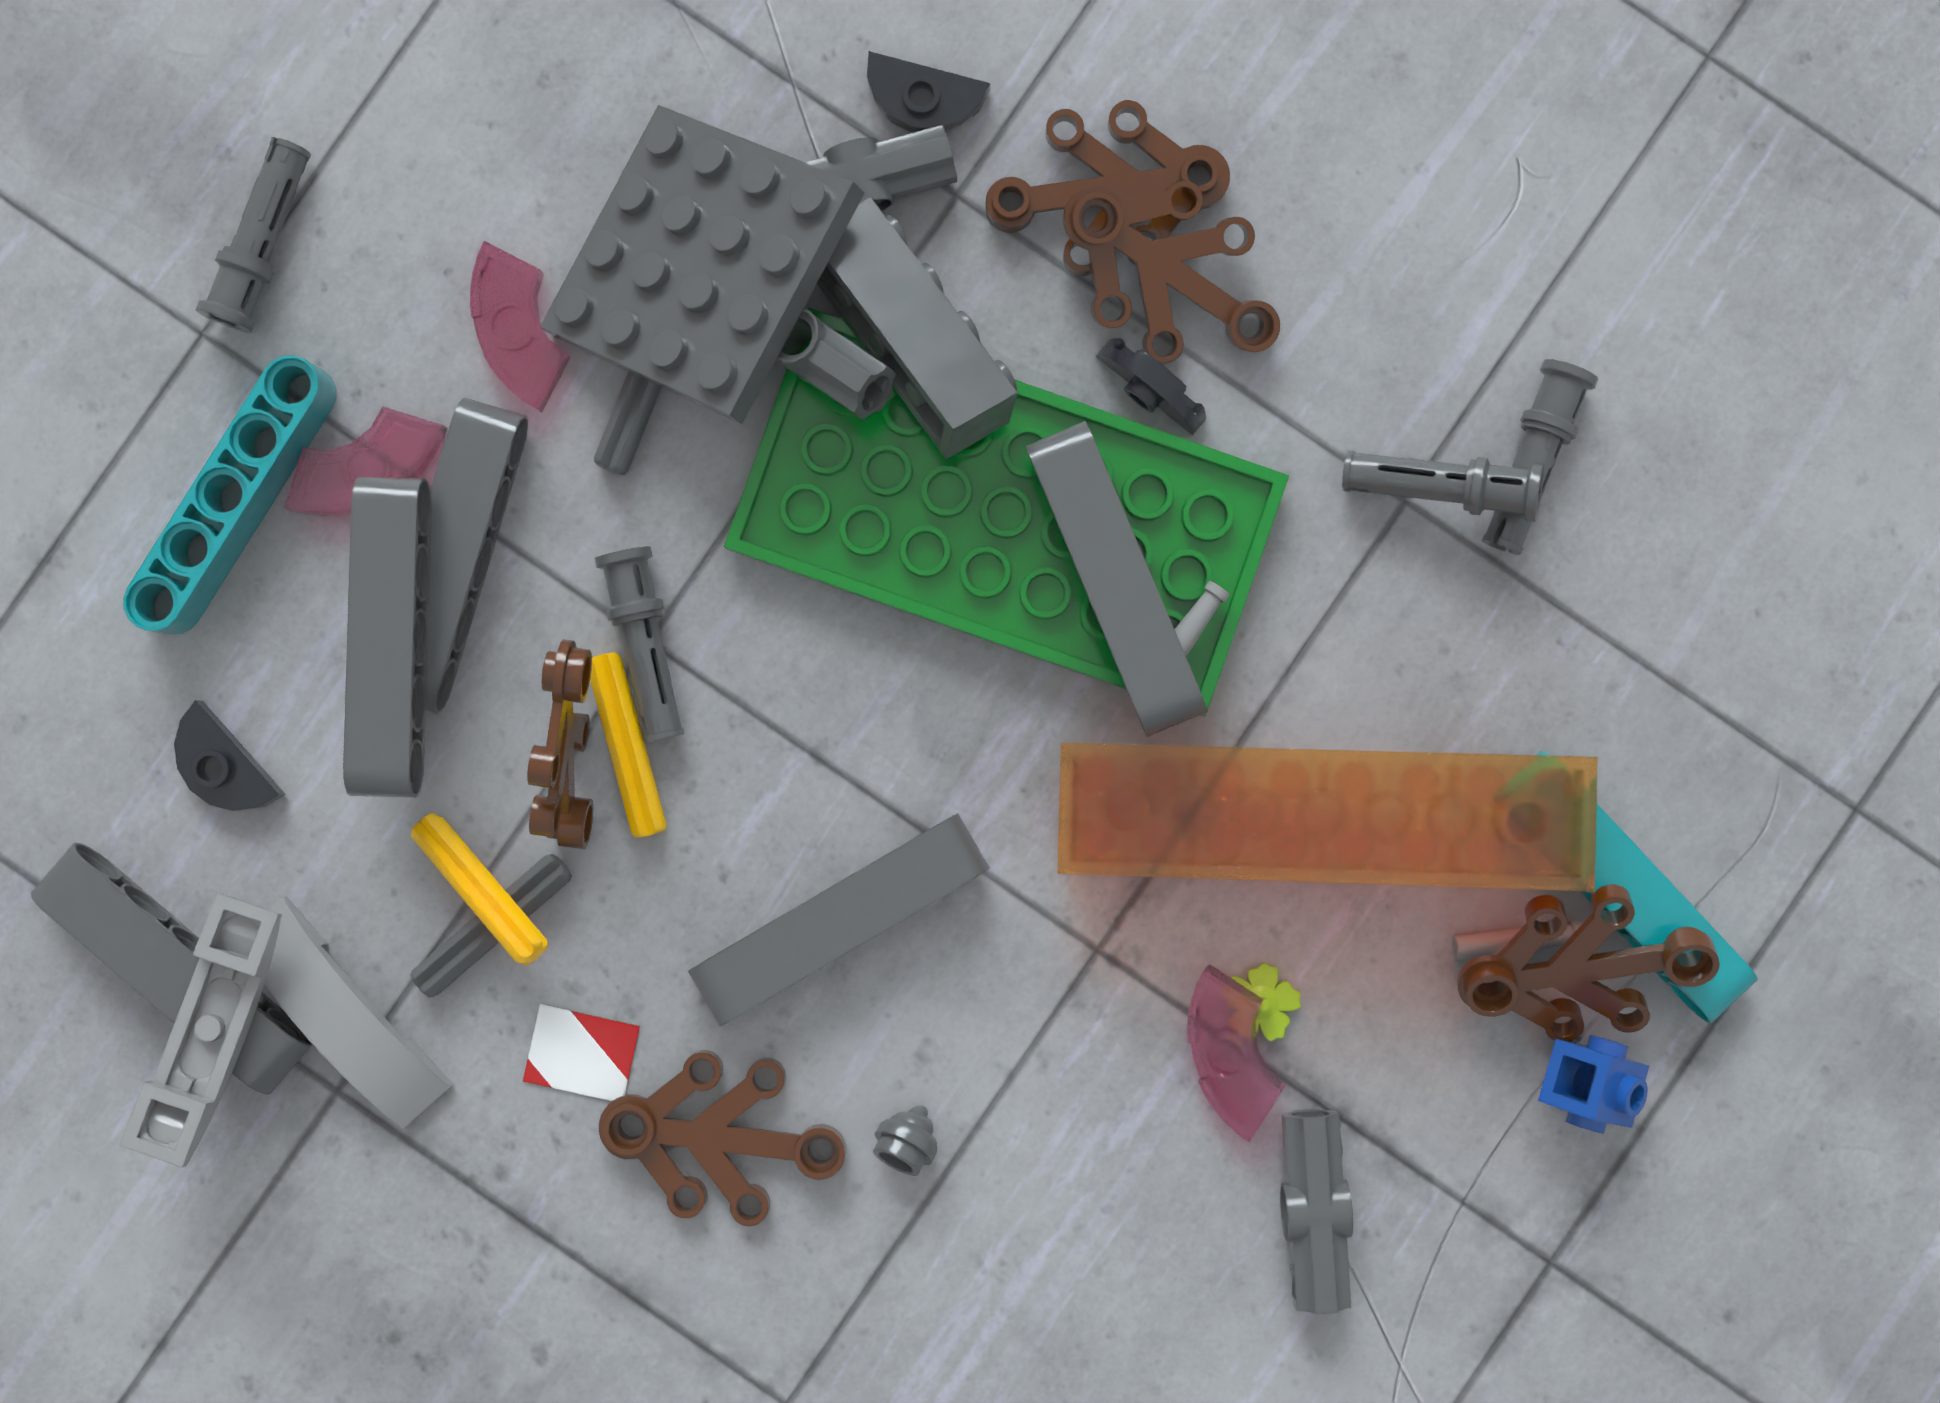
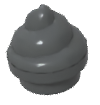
M916 1106L910 1109L909 1112H899L890 1119L882 1121L875 1132L878 1142L873 1149L874 1155L889 1167L911 1176H917L923 1165H930L937 1153V1141L932 1136L933 1124L927 1117V1108Z

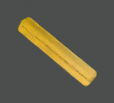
M614 652L592 657L590 682L631 834L635 838H643L661 833L666 830L667 824L646 746L643 742V735L622 658L618 653Z
M429 813L412 827L411 838L513 960L525 966L534 963L547 950V939L447 821L435 813Z

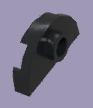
M868 52L867 79L875 102L886 113V117L891 123L911 133L943 125L946 133L947 129L963 124L969 117H974L980 111L990 91V83L879 53Z
M1113 338L1109 339L1096 355L1099 360L1128 382L1124 387V391L1134 402L1148 412L1153 413L1158 407L1191 435L1206 420L1204 406L1200 403H1195L1184 394L1187 386L1144 350L1140 349V351L1137 350L1134 353L1125 346L1123 339Z
M195 700L181 718L174 742L177 769L189 790L207 804L231 811L266 807L286 795L203 701Z

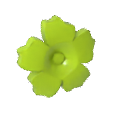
M1262 962L1257 968H1251L1247 971L1249 983L1240 977L1231 976L1228 984L1224 986L1227 995L1226 1004L1236 1008L1227 1020V1023L1233 1027L1235 1034L1246 1033L1249 1036H1254L1260 1027L1261 1032L1269 1041L1284 1037L1285 1028L1290 1024V1019L1281 1011L1299 1009L1301 1007V992L1294 989L1287 980L1277 983L1279 971L1276 966Z

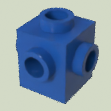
M1590 1035L1587 1046L1555 1039L1538 1101L1568 1111L1565 1122L1586 1130L1604 1134L1607 1123L1632 1128L1635 1116L1640 1113L1647 1099L1648 1087L1646 1077L1650 1066L1626 1058L1629 1046L1595 1035Z

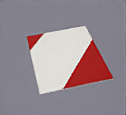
M540 1004L523 1082L613 1101L625 1095L640 1026Z

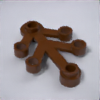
M1124 100L1112 108L1108 120L1109 133L1117 142L1123 144L1134 143L1163 168L1138 171L1084 130V122L1077 112L1071 109H1060L1051 114L1047 121L1046 140L1048 144L1056 151L1069 152L1101 177L1029 186L1026 181L1017 177H1005L996 181L989 188L986 195V215L996 229L1006 233H1015L1025 229L1031 223L1035 213L1064 210L1071 196L1082 188L1104 186L1113 190L1123 200L1162 192L1167 186L1177 181H1190L1187 171L1194 166L1204 167L1210 174V181L1208 183L1197 185L1203 194L1201 209H1206L1218 203L1225 195L1230 182V170L1222 154L1212 147L1193 145L1184 149L1147 122L1145 109L1136 101ZM1131 113L1138 119L1139 126L1133 131H1123L1117 126L1116 118L1120 114ZM1062 121L1069 122L1076 128L1077 133L1069 140H1061L1055 136L1053 132L1054 126ZM1185 188L1177 189L1172 196L1174 209L1185 213L1191 208L1193 202L1191 193ZM1006 192H1015L1021 196L1023 204L1018 210L1007 211L1000 206V197ZM1102 210L1088 226L1089 230L1096 232L1103 227L1105 214ZM1165 215L1153 218L1148 225L1138 226L1135 230L1152 240L1167 238L1181 220H1175ZM1069 239L1063 252V262L1066 269L1076 276L1092 274L1090 263L1079 265L1072 260L1070 252L1076 245ZM1128 258L1129 261L1136 266V263L1132 261L1130 258Z
M1186 180L1177 181L1167 186L1162 192L1123 200L1113 190L1104 186L1082 188L1068 200L1063 212V225L1069 239L1076 246L1088 250L1096 296L1091 303V314L1099 325L1107 328L1121 327L1129 320L1132 313L1130 299L1125 293L1120 291L1115 249H1117L1136 263L1148 331L1143 337L1142 346L1145 352L1160 363L1164 364L1175 361L1181 355L1184 346L1181 333L1174 327L1167 285L1223 322L1227 338L1236 348L1249 352H1260L1274 344L1280 332V319L1271 305L1257 300L1239 302L1181 262L1217 253L1227 256L1245 254L1251 249L1255 240L1254 228L1248 220L1242 217H1229L1221 220L1214 228L1151 241L1129 225L1165 215L1175 220H1187L1195 217L1203 205L1202 191L1195 183ZM1179 188L1187 189L1193 199L1191 208L1185 213L1176 211L1172 205V196ZM1091 206L1099 207L1105 214V223L1096 232L1089 230L1083 220L1085 211ZM1232 224L1238 225L1244 233V240L1236 249L1228 247L1224 241V232ZM1109 296L1119 299L1122 305V312L1114 321L1106 320L1101 314V304ZM1252 313L1259 320V330L1253 337L1246 338L1240 332L1239 325L1241 319L1246 314ZM1165 331L1173 339V348L1167 355L1159 356L1154 352L1153 340L1158 333Z
M563 639L557 652L548 651L546 653L543 663L542 690L552 692L553 703L546 746H533L529 757L527 781L528 785L547 787L549 789L548 796L536 795L534 797L530 811L529 832L531 835L557 839L558 846L586 849L591 835L594 804L592 799L575 797L574 751L584 752L586 748L590 718L588 714L574 713L573 702L584 703L587 697L591 679L592 653L590 649L577 648L573 640Z
M1609 884L1598 888L1591 897L1593 913L1548 961L1527 964L1546 940H1553L1561 936L1568 924L1564 905L1558 898L1551 895H1540L1531 899L1524 910L1526 924L1498 955H1482L1468 961L1459 971L1457 987L1463 1002L1479 1015L1496 1017L1513 1011L1544 1028L1546 1034L1552 1040L1560 1039L1570 1042L1577 1039L1584 1030L1580 1006L1568 998H1558L1548 1002L1533 993L1532 990L1553 987L1609 1018L1615 1029L1625 1033H1632L1643 1029L1650 1019L1644 995L1632 988L1614 991L1598 982V980L1665 970L1668 978L1675 984L1684 987H1696L1706 984L1715 977L1719 970L1720 962L1710 936L1693 927H1680L1673 930L1662 944L1593 954L1615 930L1629 925L1635 915L1628 890L1620 885ZM1612 903L1622 904L1615 911L1603 910L1605 906ZM1543 914L1556 915L1550 921L1541 922L1536 920ZM1495 980V981L1492 982V983H1484V982H1486V981ZM1627 1007L1637 1008L1632 1013H1619L1622 1009ZM1561 1017L1572 1018L1570 1021L1566 1023L1554 1022L1556 1019Z
M699 1050L693 1053L686 1060L683 1071L648 1098L636 1094H627L616 1098L607 1105L599 1120V1135L603 1145L610 1153L619 1158L639 1159L667 1195V1205L670 1211L680 1218H692L700 1213L707 1201V1189L700 1179L693 1176H684L663 1145L687 1147L730 1202V1212L734 1220L744 1226H755L765 1219L770 1208V1197L763 1187L757 1184H749L725 1152L795 1161L801 1173L816 1180L827 1179L835 1175L841 1169L846 1157V1142L842 1134L830 1125L816 1124L805 1129L802 1134L728 1125L760 1099L772 1098L781 1091L786 1081V1072L782 1064L773 1058H761L754 1062L743 1081L692 1121L666 1118L665 1116L695 1090L706 1091L713 1088L719 1082L723 1074V1063L716 1053L709 1050ZM698 1059L708 1060L714 1067L713 1079L705 1082L696 1079L692 1073L694 1061ZM761 1067L773 1069L777 1074V1085L771 1089L759 1087L754 1077L757 1069ZM626 1115L637 1116L643 1123L642 1134L636 1137L625 1134L621 1127L622 1118ZM819 1138L828 1140L833 1147L832 1156L826 1160L814 1158L809 1150V1145L813 1140ZM684 1186L693 1188L698 1195V1204L691 1208L681 1206L676 1199L677 1189ZM747 1194L756 1196L762 1204V1210L752 1216L743 1213L739 1207V1199Z

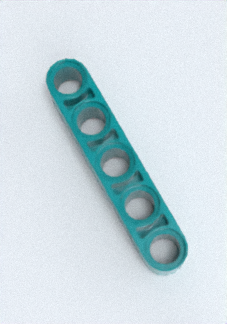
M296 355L281 356L273 360L265 368L126 589L123 597V609L128 620L136 627L146 631L173 635L185 633L198 623L333 409L336 401V386L332 378L324 370ZM301 375H308L311 381L308 395L304 400L291 404L288 398L290 384L295 378ZM273 428L276 433L275 447L269 455L258 458L255 452L257 436L262 431ZM238 481L242 488L241 501L235 509L225 512L221 504L223 490L229 484ZM203 535L208 547L206 557L200 564L192 566L188 559V547L195 537ZM168 589L173 597V607L171 613L165 619L159 620L154 612V601L161 591Z
M1540 751L1493 795L1500 807L1590 903L1593 893L1602 886L1616 884L1628 890L1635 915L1629 925L1616 931L1632 948L1662 944L1673 930L1680 927H1693L1710 936L1714 943L1720 966L1715 977L1706 984L1696 987H1684L1675 984L1669 979L1665 970L1655 972L1687 1007L1702 1020L1711 1024L1758 980L1757 975L1743 958L1579 783L1550 755ZM1612 903L1605 906L1603 910L1615 911L1622 904Z

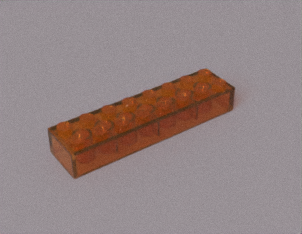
M1061 743L1057 874L1595 892L1598 757Z

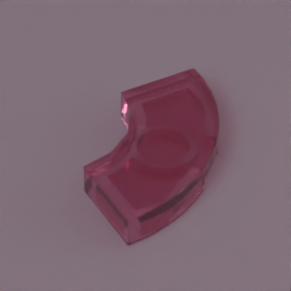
M483 241L473 268L470 285L471 317L474 320L483 355L491 369L510 391L542 413L571 358L554 344L546 331L540 327L537 296L544 273L539 268Z
M382 406L371 428L351 444L330 450L302 449L284 509L316 516L351 514L352 490L354 482L358 477L418 478L434 459L448 428L442 424Z
M1209 964L1200 976L1191 998L1187 1024L1188 1043L1191 1044L1193 1059L1200 1077L1198 1082L1204 1095L1222 1120L1238 1135L1250 1142L1286 1085L1267 1068L1257 1047L1255 1021L1263 999Z

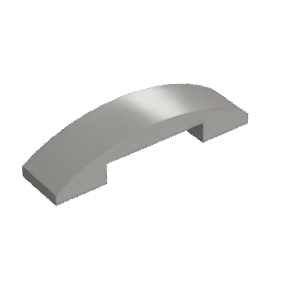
M216 893L193 952V956L199 957V961L153 1081H146L142 1085L119 1146L182 1168L187 1166L220 1102L247 1037L273 957L282 914L222 893Z
M287 896L282 897L269 909L282 914L273 957L264 984L295 1025L329 1063L385 1116L400 1128H406L450 1089L453 1084L412 1038L405 1041L325 951L324 947L328 944L326 940Z

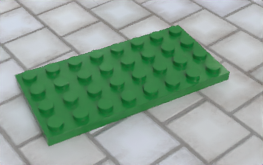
M808 307V310L828 327L867 352L843 319ZM812 339L808 340L803 345L800 353H802L809 346ZM786 369L724 544L726 550L1127 690L1025 447L1086 421L1173 628L1177 627L1204 594V587L1209 581L1216 583L1230 594L1227 601L1219 605L1196 644L1186 656L1208 711L1290 475L1015 380L1018 393L1010 422L946 459L893 386V394L882 410L870 414L863 420L812 384L801 380L789 369Z

